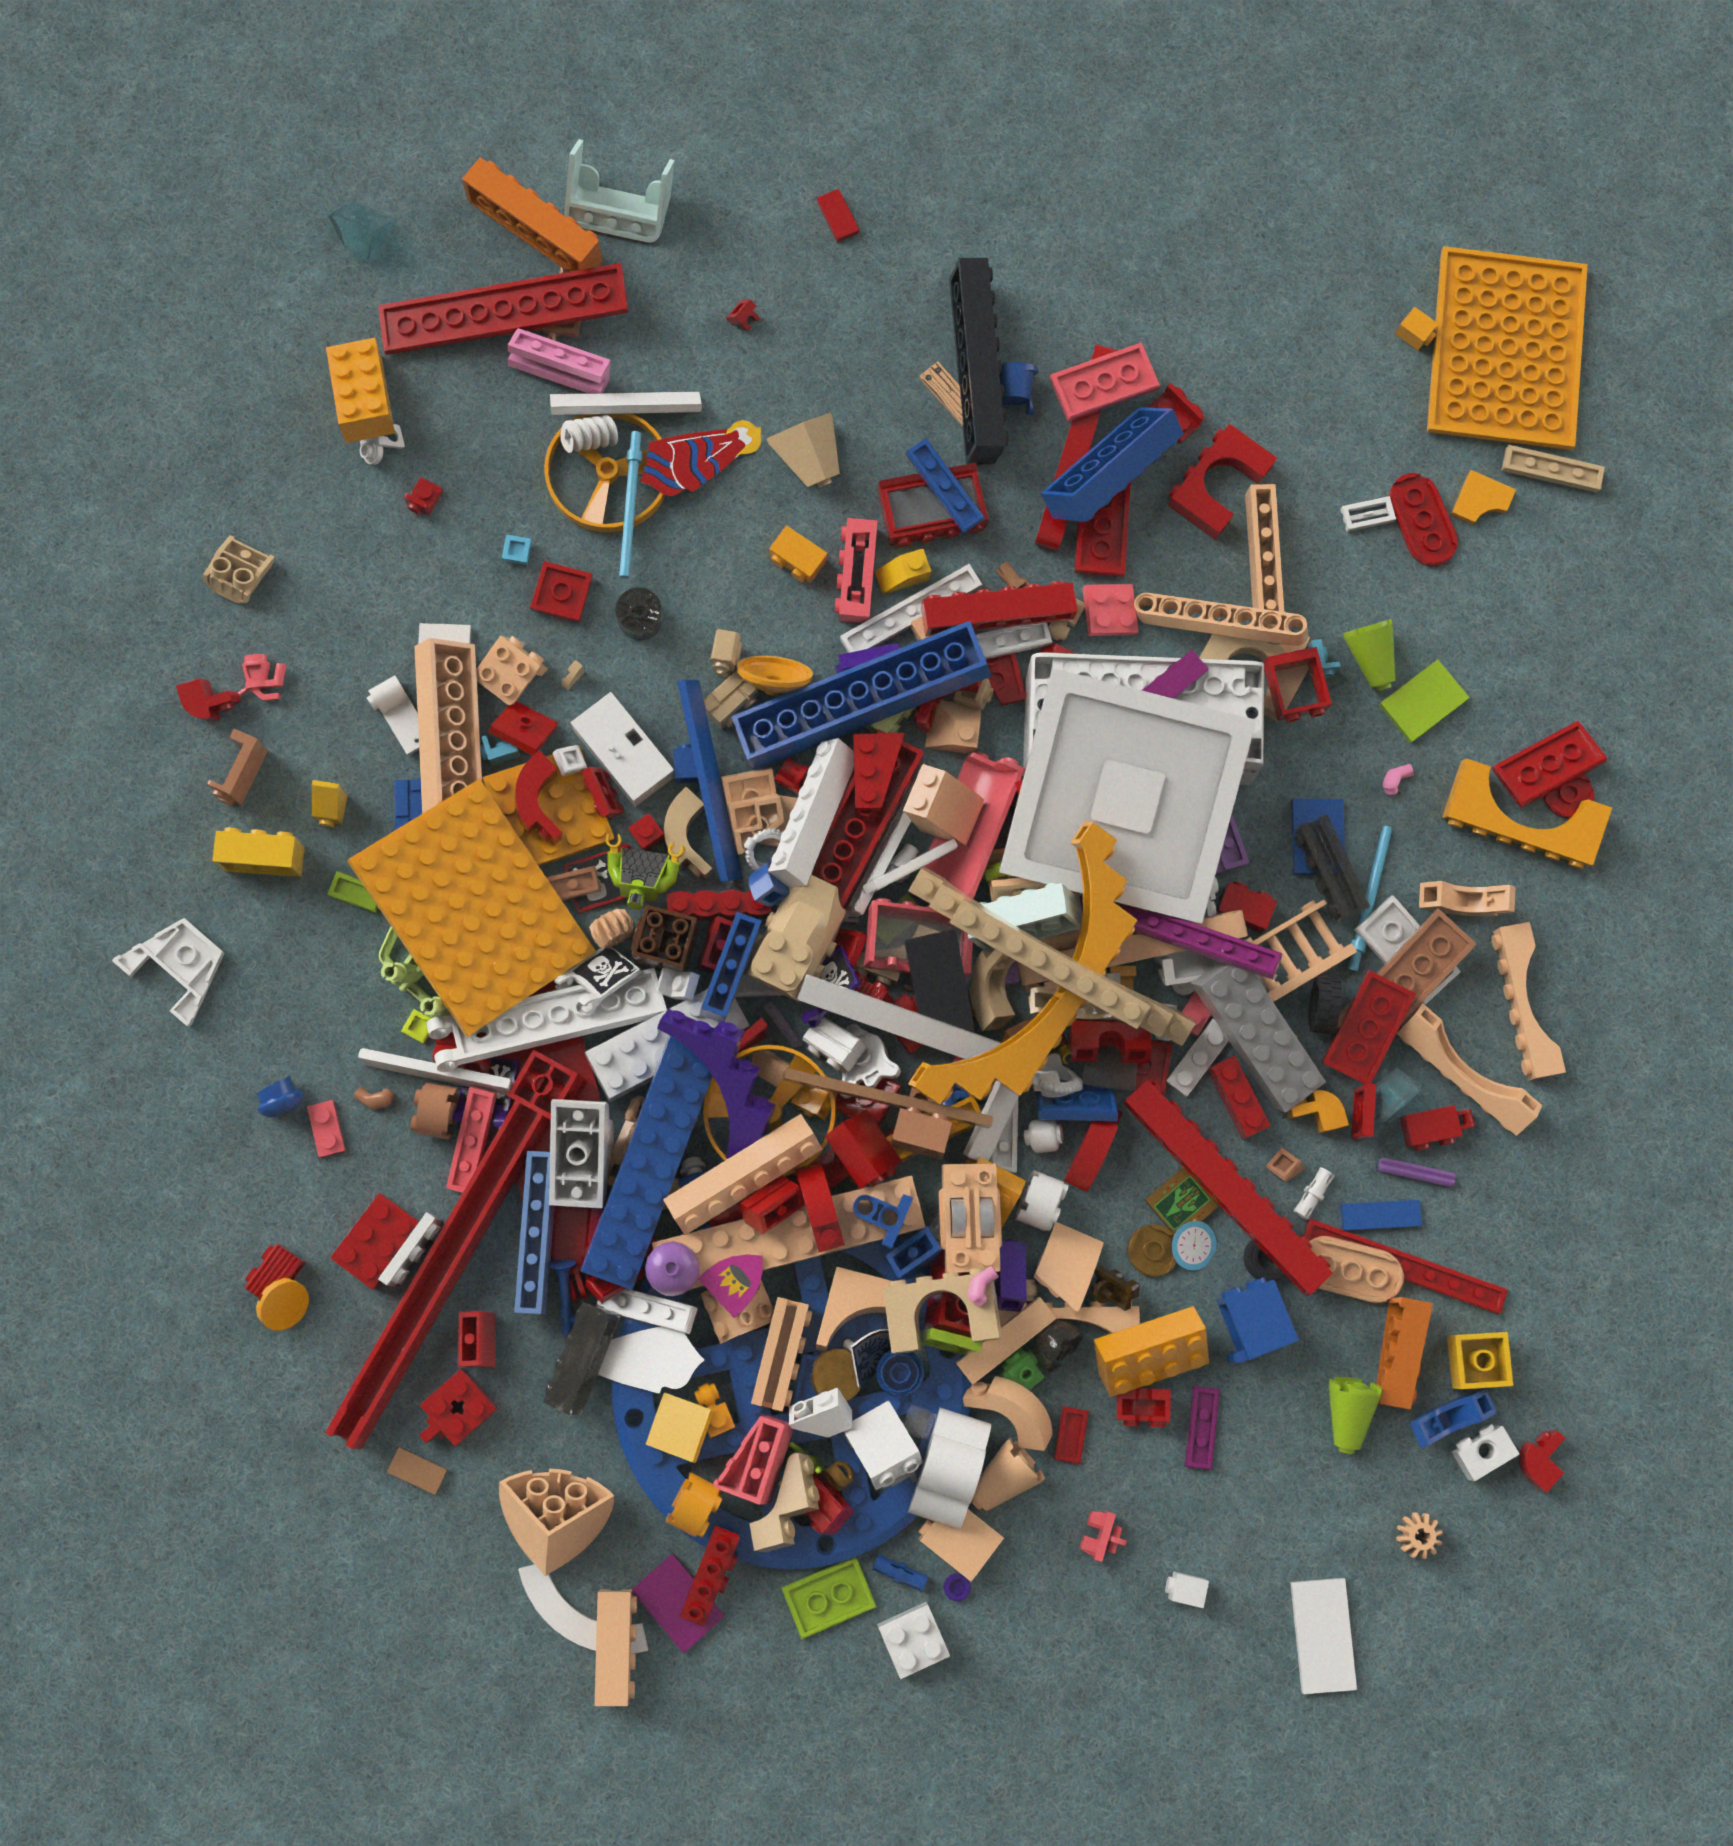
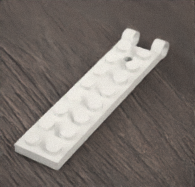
M655 968L640 971L641 973L600 1001L596 1009L590 1014L582 1011L581 1007L583 1005L579 1001L581 996L589 992L581 985L527 997L468 1037L465 1036L452 1015L434 1017L427 1022L429 1037L432 1039H442L447 1037L450 1032H453L457 1046L455 1049H446L435 1054L437 1070L449 1072L461 1064L646 1021L667 1010L663 995L656 992L658 978ZM479 1032H485L486 1036L478 1038L477 1034Z

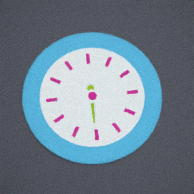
M1190 1221L1183 1224L1176 1231L1172 1240L1173 1257L1181 1267L1187 1270H1199L1207 1266L1217 1248V1240L1213 1230L1201 1221Z

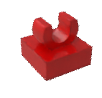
M751 299L741 300L726 317L729 323L732 325L740 324L743 330L751 329L747 323L748 317L753 321H758L760 318L757 313L753 312L757 306Z

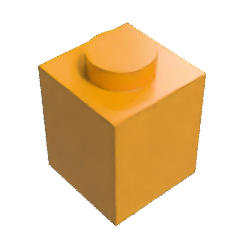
M1414 306L1400 324L1395 335L1419 351L1423 344L1428 347L1437 335L1433 331L1438 323Z

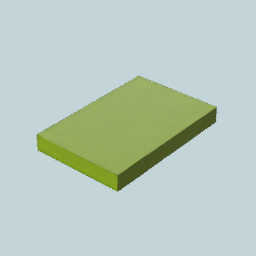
M1437 659L1383 700L1379 706L1411 744L1470 697Z
M857 1557L841 1561L781 1587L801 1639L876 1608Z

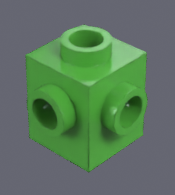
M1019 1348L999 1364L1004 1370L1001 1373L1003 1378L1012 1380L1028 1390L1045 1378L1036 1366L1039 1363L1038 1359L1030 1350L1025 1352L1022 1348Z

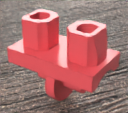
M1106 1510L1104 1513L1090 1511L1087 1525L1098 1528L1099 1533L1097 1539L1083 1535L1079 1549L1092 1555L1093 1559L1102 1562L1108 1541H1110L1108 1548L1110 1553H1116L1118 1544L1126 1546L1127 1540L1120 1538L1122 1527L1115 1525L1113 1534L1110 1535L1116 1514Z

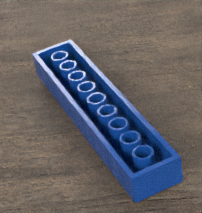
M967 621L732 716L747 761L753 770H758L816 747L822 741L836 739L989 678L991 673L971 622Z
M670 1035L668 1036L580 1269L581 1272L630 1290L634 1287L665 1204L663 1199L668 1196L712 1079V1074L704 1063L689 1048Z

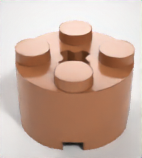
M425 1083L421 1090L417 1089L414 1105H418L416 1115H413L411 1120V1131H416L417 1135L450 1140L453 1132L449 1131L450 1124L456 1125L453 1116L460 1096L455 1095L459 1092V1088Z

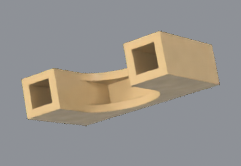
M1212 634L1199 658L1228 660L1238 654H1251L1264 662L1269 656L1286 652L1275 643ZM1308 665L1275 671L1285 710H1287L1309 669ZM1268 687L1264 695V715L1279 722L1277 721Z
M985 1268L969 1270L970 1275L959 1276V1272L942 1274L943 1279L932 1280V1276L916 1278V1283L906 1284V1280L889 1282L890 1287H884L883 1293L891 1352L893 1354L922 1351L918 1320L919 1312L929 1297L941 1292L954 1293L965 1303L968 1310L973 1342L1002 1339L994 1281L986 1285L984 1294L987 1297V1301L982 1306H975L968 1297L972 1278L984 1271Z

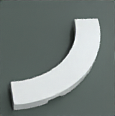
M535 1564L519 1568V1574L525 1591L542 1618L565 1638L580 1646L596 1651L597 1621L572 1607L561 1596L550 1574L544 1576ZM643 1623L632 1624L637 1626L636 1642H631V1653L648 1651Z

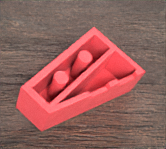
M760 1416L742 1441L741 1447L734 1457L730 1458L726 1464L727 1467L712 1485L721 1491L759 1505L770 1504L794 1430L790 1427L789 1422L773 1416Z

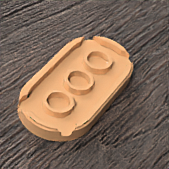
M1321 1236L1309 1241L1314 1254L1317 1257L1319 1255L1323 1256L1330 1263L1331 1267L1329 1269L1333 1272L1318 1289L1372 1303L1385 1302L1387 1299L1397 1295L1401 1290L1404 1282V1273L1399 1261L1389 1252L1329 1236Z

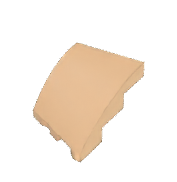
M771 767L721 777L738 855L743 854L747 849L744 847V844L748 837H754V834H758L759 831L762 832L764 829L777 828L784 822L781 798L776 793Z
M1056 1222L1052 1227L1047 1245L1039 1259L1034 1278L1047 1287L1056 1298L1060 1296L1071 1306L1070 1311L1077 1315L1091 1282L1104 1242Z

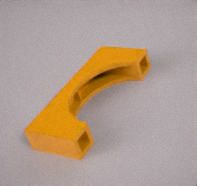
M1464 759L1460 762L1442 818L1449 820L1448 825L1457 828H1463V825L1473 828L1472 833L1486 837L1488 833L1497 836L1496 841L1508 845H1511V842L1521 844L1520 849L1527 852L1535 853L1536 850L1545 852L1544 857L1559 861L1560 858L1568 860L1569 866L1583 869L1584 866H1593L1612 807L1591 800L1581 801L1574 815L1562 825L1552 829L1529 828L1511 820L1495 803L1489 787L1491 766L1470 759Z

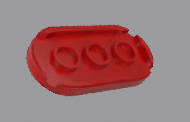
M1408 473L1402 475L1390 488L1389 496L1396 522L1411 556L1422 565L1430 567L1441 566L1447 563L1454 555L1458 538L1439 491L1432 480L1420 476L1421 474Z

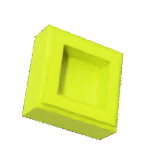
M413 1009L401 1032L425 1044L429 1038L427 1022L432 1018Z

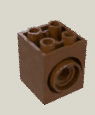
M646 905L643 917H640L632 940L631 951L635 964L647 968H655L658 971H661L662 968H668L677 972H687L699 931L697 918Z

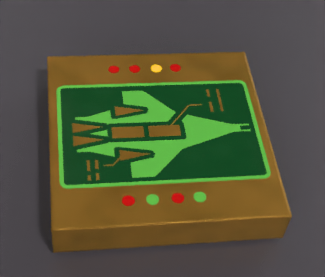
M1183 1167L1144 1200L1173 1234L1187 1222L1204 1220L1219 1207Z

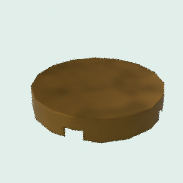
M1157 1224L1145 1225L1136 1230L1129 1239L1127 1247L1128 1258L1134 1269L1143 1275L1151 1277L1161 1276L1171 1271L1177 1263L1172 1254L1173 1232L1165 1226Z
M829 1349L822 1352L815 1359L810 1381L817 1395L838 1388L845 1400L848 1401L859 1392L860 1388L857 1387L851 1352L845 1349Z

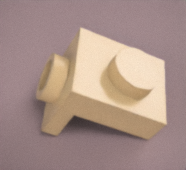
M989 679L982 680L978 693L957 691L954 701L962 705L984 710L986 702L989 703L993 695V688H991Z

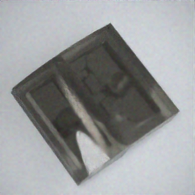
M1103 1045L1099 1047L1096 1062H1085L1082 1084L1083 1086L1134 1092L1138 1063H1122V1053L1117 1047Z

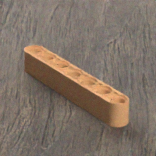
M1142 593L1134 601L1137 617L1144 624L1293 646L1302 645L1308 639L1307 621L1299 614L1153 593ZM1146 606H1151V607H1152V608H1151L1150 610H1148V611H1143V610H1142V609H1143L1144 607H1146ZM1169 610H1177L1174 614H1166ZM1195 613H1200V614H1202V615H1201L1200 617H1198V618H1192V617H1191V616H1192L1193 614H1195ZM1219 617H1226L1222 622L1215 621ZM1245 620L1251 621V623L1248 625L1240 624L1242 621ZM1269 624L1277 625L1273 629L1265 628ZM1299 627L1302 629L1297 633L1291 632L1293 628Z

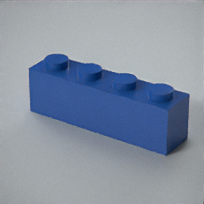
M739 912L736 913L703 1001L700 1016L717 1022L726 1021L758 935L761 920Z

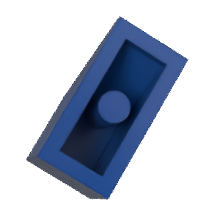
M927 1226L887 1254L886 1258L898 1279H912L932 1265L942 1251V1247L930 1227Z

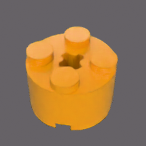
M690 1472L689 1478L685 1479L672 1504L674 1510L672 1514L668 1513L665 1522L693 1537L697 1535L703 1537L709 1525L710 1512L715 1513L722 1501V1492L712 1485L713 1483Z

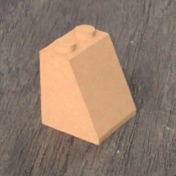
M923 764L903 811L921 832L948 841L955 839L956 843L966 846L985 799L948 772Z

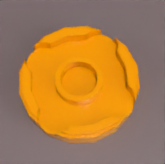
M282 1278L274 1281L261 1293L263 1296L256 1305L257 1317L264 1326L273 1331H283L294 1326L304 1316L309 1304V1294L300 1282L290 1278Z

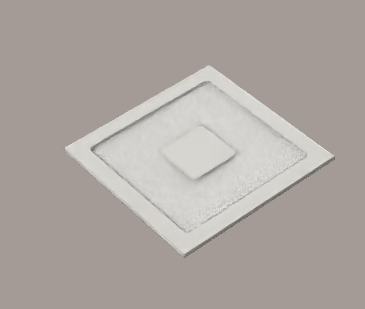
M1052 668L999 872L1043 884L1062 883L1071 891L1083 893L1081 868L1076 848L1070 842L1084 822H1094L1118 840L1114 845L1115 851L1108 860H1104L1105 864L1128 880L1124 885V893L1114 902L1202 924L1257 720Z

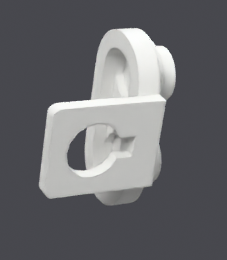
M394 424L396 442L391 441L385 436L360 441V455L366 463L378 464L383 457V447L397 449L405 447L399 425Z

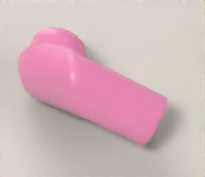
M1411 764L1390 769L1386 773L1382 786L1385 788L1384 791L1387 795L1397 794L1401 779L1413 776Z
M992 1266L971 1280L968 1297L975 1306L985 1304L987 1301V1297L984 1294L986 1285L999 1278Z

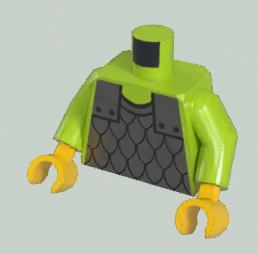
M618 834V843L615 845L610 844V835L606 836V843L610 846V851L607 852L608 873L614 886L620 888V895L628 898L627 906L633 910L642 909L644 900L656 901L659 894L665 893L675 884L680 867L678 860L686 853L684 845H681L680 852L675 854L673 851L675 842L669 844L668 852L670 855L622 847L621 851H618V846L622 843L621 836Z

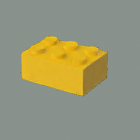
M225 828V831H216L212 861L225 872L302 877L305 847L289 832L280 831L277 832V835H268L263 830H251V833H241V830L237 828Z

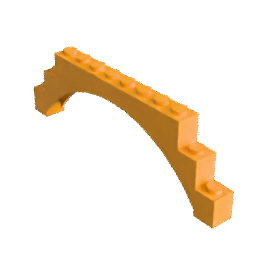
M1084 822L1070 842L1076 848L1083 885L1081 928L1072 959L1105 976V968L1110 961L1112 962L1117 958L1121 950L1119 947L1123 941L1130 938L1133 934L1137 919L1114 903V900H1118L1124 893V885L1128 880L1104 863V860H1108L1114 853V845L1118 840L1096 823ZM1059 985L1055 994L1041 1012L1007 1041L972 1058L949 1064L930 1065L922 1062L908 1084L937 1104H941L942 1101L945 1102L949 1099L953 1092L952 1086L954 1084L970 1096L981 1100L982 1097H986L991 1092L994 1080L1012 1093L1021 1096L1022 1093H1025L1031 1087L1033 1076L1037 1070L1040 1071L1045 1066L1048 1060L1047 1055L1051 1049L1059 1045L1062 1040L1061 1034L1066 1027L1072 1025L1077 1017V1010L1087 1000Z

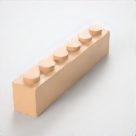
M1250 485L1245 494L1252 607L1284 612L1276 485ZM1269 624L1265 628L1273 629L1277 625Z
M800 1114L663 1200L682 1232L686 1235L823 1149L813 1131Z

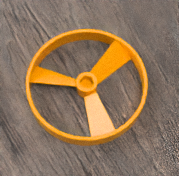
M632 413L581 414L571 419L574 421L575 419L608 415L613 419L625 420L641 427L655 441L661 439L649 423ZM560 429L548 447L544 465L547 488L554 504L568 520L587 530L603 533L623 531L624 521L603 524L609 484L614 483L620 476H628L629 463L626 461L627 457L617 461L610 457L602 458L598 451L592 447L590 450L582 448L578 452L596 466L599 479L582 518H580L560 503L550 483L552 457L561 442ZM648 449L641 451L642 462L638 467V475L644 472ZM660 492L655 501L645 511L634 517V527L650 518L660 507L666 495Z
M778 1045L757 1046L746 1049L736 1056V1058L742 1059L745 1056L761 1051L787 1052L795 1055L788 1068L811 1074L818 1072L820 1076L826 1077L823 1071L810 1058L788 1047ZM713 1077L704 1100V1124L712 1146L722 1159L726 1161V1154L719 1147L710 1124V1118L728 1117L723 1095L713 1093L717 1084ZM781 1079L771 1099H768L769 1102L776 1104L769 1122L771 1132L783 1125L780 1120L783 1114L782 1107L803 1085ZM830 1091L828 1092L831 1100V1121L827 1134L835 1128L837 1115L834 1092ZM826 1138L821 1145L823 1150L782 1175L786 1177L795 1174L796 1168L810 1165L817 1160L829 1144Z

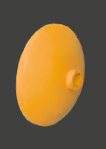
M776 656L746 657L738 661L736 668L737 673L744 681L772 696L803 688L812 681L813 672L808 666L795 660Z

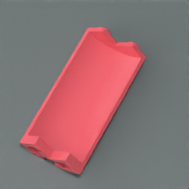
M979 751L971 752L966 756L957 780L983 797L985 802L966 846L957 843V849L924 866L944 877L972 899L975 896L1016 793L1015 782L1020 781L1025 768L1019 766L1018 761L1005 757V759L1001 758L994 762L989 760L987 754ZM934 836L929 850L948 840Z

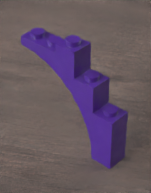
M668 1009L660 1019L657 1029L676 1038L704 1063L716 1080L726 1102L729 1117V1144L726 1158L729 1159L765 1136L776 1104L769 1102L764 1097L752 1095L760 1067L753 1065L748 1060L736 1058L745 1033L744 1030L739 1029L733 1023L720 1021L713 1028L704 1021H696L685 1016L680 1011Z

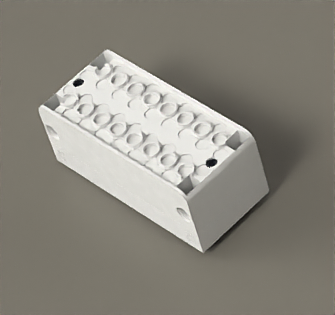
M1064 653L1033 654L1025 681L1023 768L1026 770L1052 668L1142 691L1181 658ZM1201 659L1209 670L1174 699L1257 720L1239 784L1250 785L1263 767L1264 663L1258 661Z

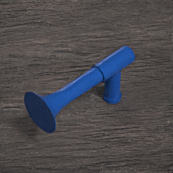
M571 1259L555 1260L548 1264L550 1268L555 1270L559 1282L562 1335H572L574 1333L573 1325L597 1323L596 1311L572 1315L569 1272L571 1267L576 1265V1261Z

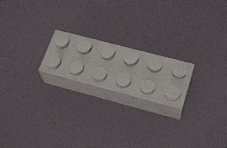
M1219 962L1191 983L1274 1109L1286 1113L1326 1083L1254 973Z

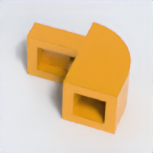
M1315 1090L1308 1095L1309 1103L1307 1098H1305L1287 1111L1288 1119L1313 1114L1318 1133L1349 1125L1341 1101L1332 1093L1323 1090Z

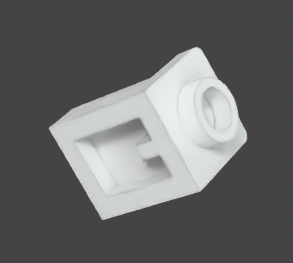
M662 968L656 992L675 1000H693L700 975L693 972H677L668 968Z

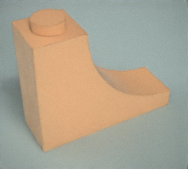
M836 1267L816 1343V1350L827 1351L828 1345L835 1333L851 1319L868 1313H886L883 1288L890 1287L889 1282L892 1281Z

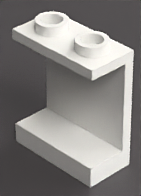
M889 1401L853 1420L852 1428L844 1431L848 1443L855 1450L876 1490L891 1485L898 1477L905 1473L914 1472L919 1465L923 1464L918 1448Z

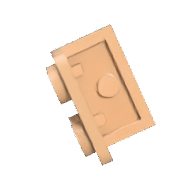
M500 636L476 669L477 682L507 705L515 704L534 676H543L548 667L542 664L544 659L533 651L529 654L523 649L524 644L514 636L511 638Z
M760 1280V1285L754 1298L735 1318L709 1290L701 1293L704 1306L709 1314L720 1344L770 1324L772 1321L774 1310L762 1280Z

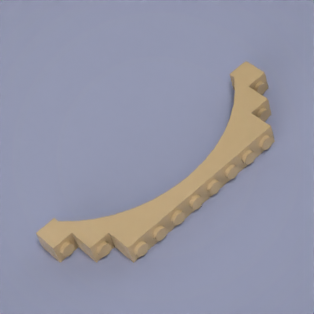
M924 866L920 869L908 890L930 903V908L951 919L950 923L1136 1029L1140 1026L1159 1038L1163 1035L1183 1046L1195 1025L1193 1018L1179 1010L1137 993L1036 939L966 895L944 877Z

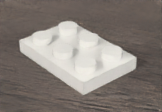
M426 1212L378 1280L387 1286L395 1287L397 1284L402 1285L410 1275L408 1268L413 1262L418 1263L426 1252L424 1246L429 1239L434 1241L442 1230L439 1226L442 1220Z

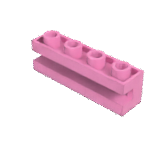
M517 328L508 343V352L511 353L508 358V366L588 394L603 393L610 380V360L519 328Z

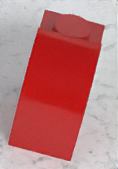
M198 678L176 685L183 708L190 715L210 721L220 720L218 712L232 710L233 705L241 703L239 693L228 690L213 695L210 681Z
M1557 1430L1543 1431L1535 1440L1536 1446L1531 1442H1524L1519 1452V1466L1522 1474L1541 1492L1547 1493L1564 1474L1549 1459L1550 1455L1565 1440V1437Z

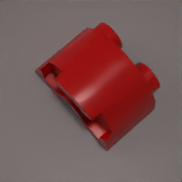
M1136 1388L1117 1395V1420H1123V1426H1139V1421H1150V1427H1166V1422H1170L1171 1390Z

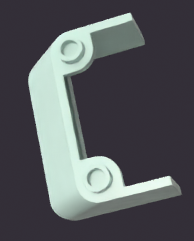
M579 139L569 154L564 216L572 217L577 221L579 227L648 243L656 241L662 232L671 196L675 160H669L662 173L661 181H653L648 185L646 196L600 187L597 170L590 165L581 164L584 140Z

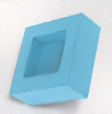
M506 534L502 561L528 565L532 540Z

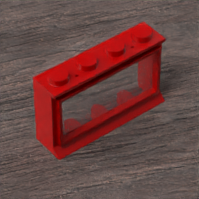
M976 462L949 467V470L985 517L984 521L969 530L971 534L982 532L984 528H987L989 517L985 507ZM919 473L879 481L877 491L890 546L906 547L911 542L920 540L922 543L934 541L935 537L940 536L954 538L962 532Z

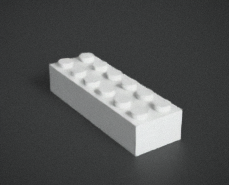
M708 989L695 995L693 1000H685L670 1008L671 1010L680 1011L685 1016L696 1021H704L713 1028L719 1023L700 1016V1010ZM734 997L725 1022L733 1023L739 1029L747 1030L750 1025ZM666 1011L585 1052V1057L609 1103L652 1081L669 1036L657 1029L659 1021Z

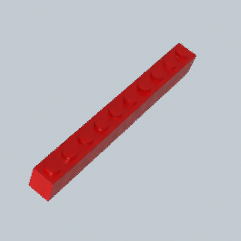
M1147 1079L1124 1101L1123 1105L1306 1297L1310 1296L1333 1274L1329 1269L1331 1267L1330 1263L1323 1256L1319 1255L1317 1257L1311 1250L1312 1245L1302 1235L1298 1237L1292 1231L1294 1227L1291 1222L1284 1216L1280 1218L1273 1211L1275 1206L1266 1197L1261 1198L1254 1191L1256 1186L1247 1177L1243 1179L1236 1172L1238 1170L1237 1166L1229 1158L1224 1159L1218 1153V1146L1211 1139H1204L1199 1133L1201 1132L1199 1126L1191 1119L1187 1121L1181 1113L1183 1111L1180 1106L1173 1100L1169 1102L1163 1096L1165 1092L1155 1081L1151 1083Z

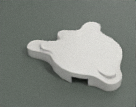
M851 1024L845 1029L859 1038L866 1046V1050L857 1059L851 1071L847 1072L843 1068L839 1069L842 1074V1081L858 1085L864 1082L867 1087L875 1088L881 1079H895L900 1075V1067L889 1060L887 1048L877 1035L868 1033L857 1024ZM840 1094L845 1099L851 1098V1096Z

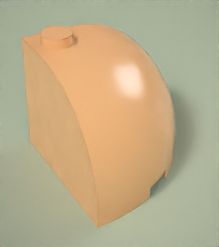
M549 1469V1472L533 1474L532 1470L515 1474L499 1482V1498L506 1522L521 1549L544 1576H547L579 1555L597 1537L610 1517L614 1504V1495L603 1485L589 1477L585 1480L571 1475V1471Z

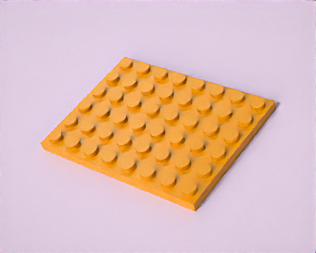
M1443 246L1439 270L1435 320L1438 325L1435 328V334L1437 335L1434 338L1427 421L1428 433L1573 450L1575 448L1588 264Z
M480 779L347 860L466 1037L596 952Z

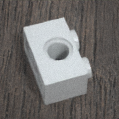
M1492 1423L1479 1429L1480 1435L1472 1440L1470 1437H1466L1456 1443L1457 1449L1453 1450L1452 1454L1468 1480L1476 1481L1519 1455L1518 1450L1503 1426H1493ZM1483 1443L1488 1447V1454L1484 1458L1479 1454V1447Z

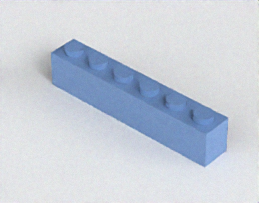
M527 1151L514 1313L547 1314L550 1275L548 1264L551 1262L555 1205H549L550 1152Z

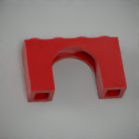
M1230 423L1225 430L1220 428L1212 439L1214 444L1211 448L1205 447L1197 458L1200 462L1196 467L1191 465L1183 476L1185 481L1181 486L1176 484L1168 495L1171 497L1168 504L1170 508L1215 541L1230 523L1234 514L1208 494L1204 485L1205 473L1217 466H1231L1259 485L1277 460V457Z

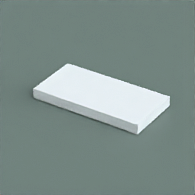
M1392 895L1354 930L1380 960L1386 964L1420 925ZM1455 967L1422 1003L1426 1005L1461 971Z
M1345 1578L1290 1582L1302 1694L1357 1690Z

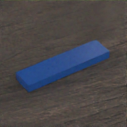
M927 438L906 451L908 459L963 534L984 521L985 517Z

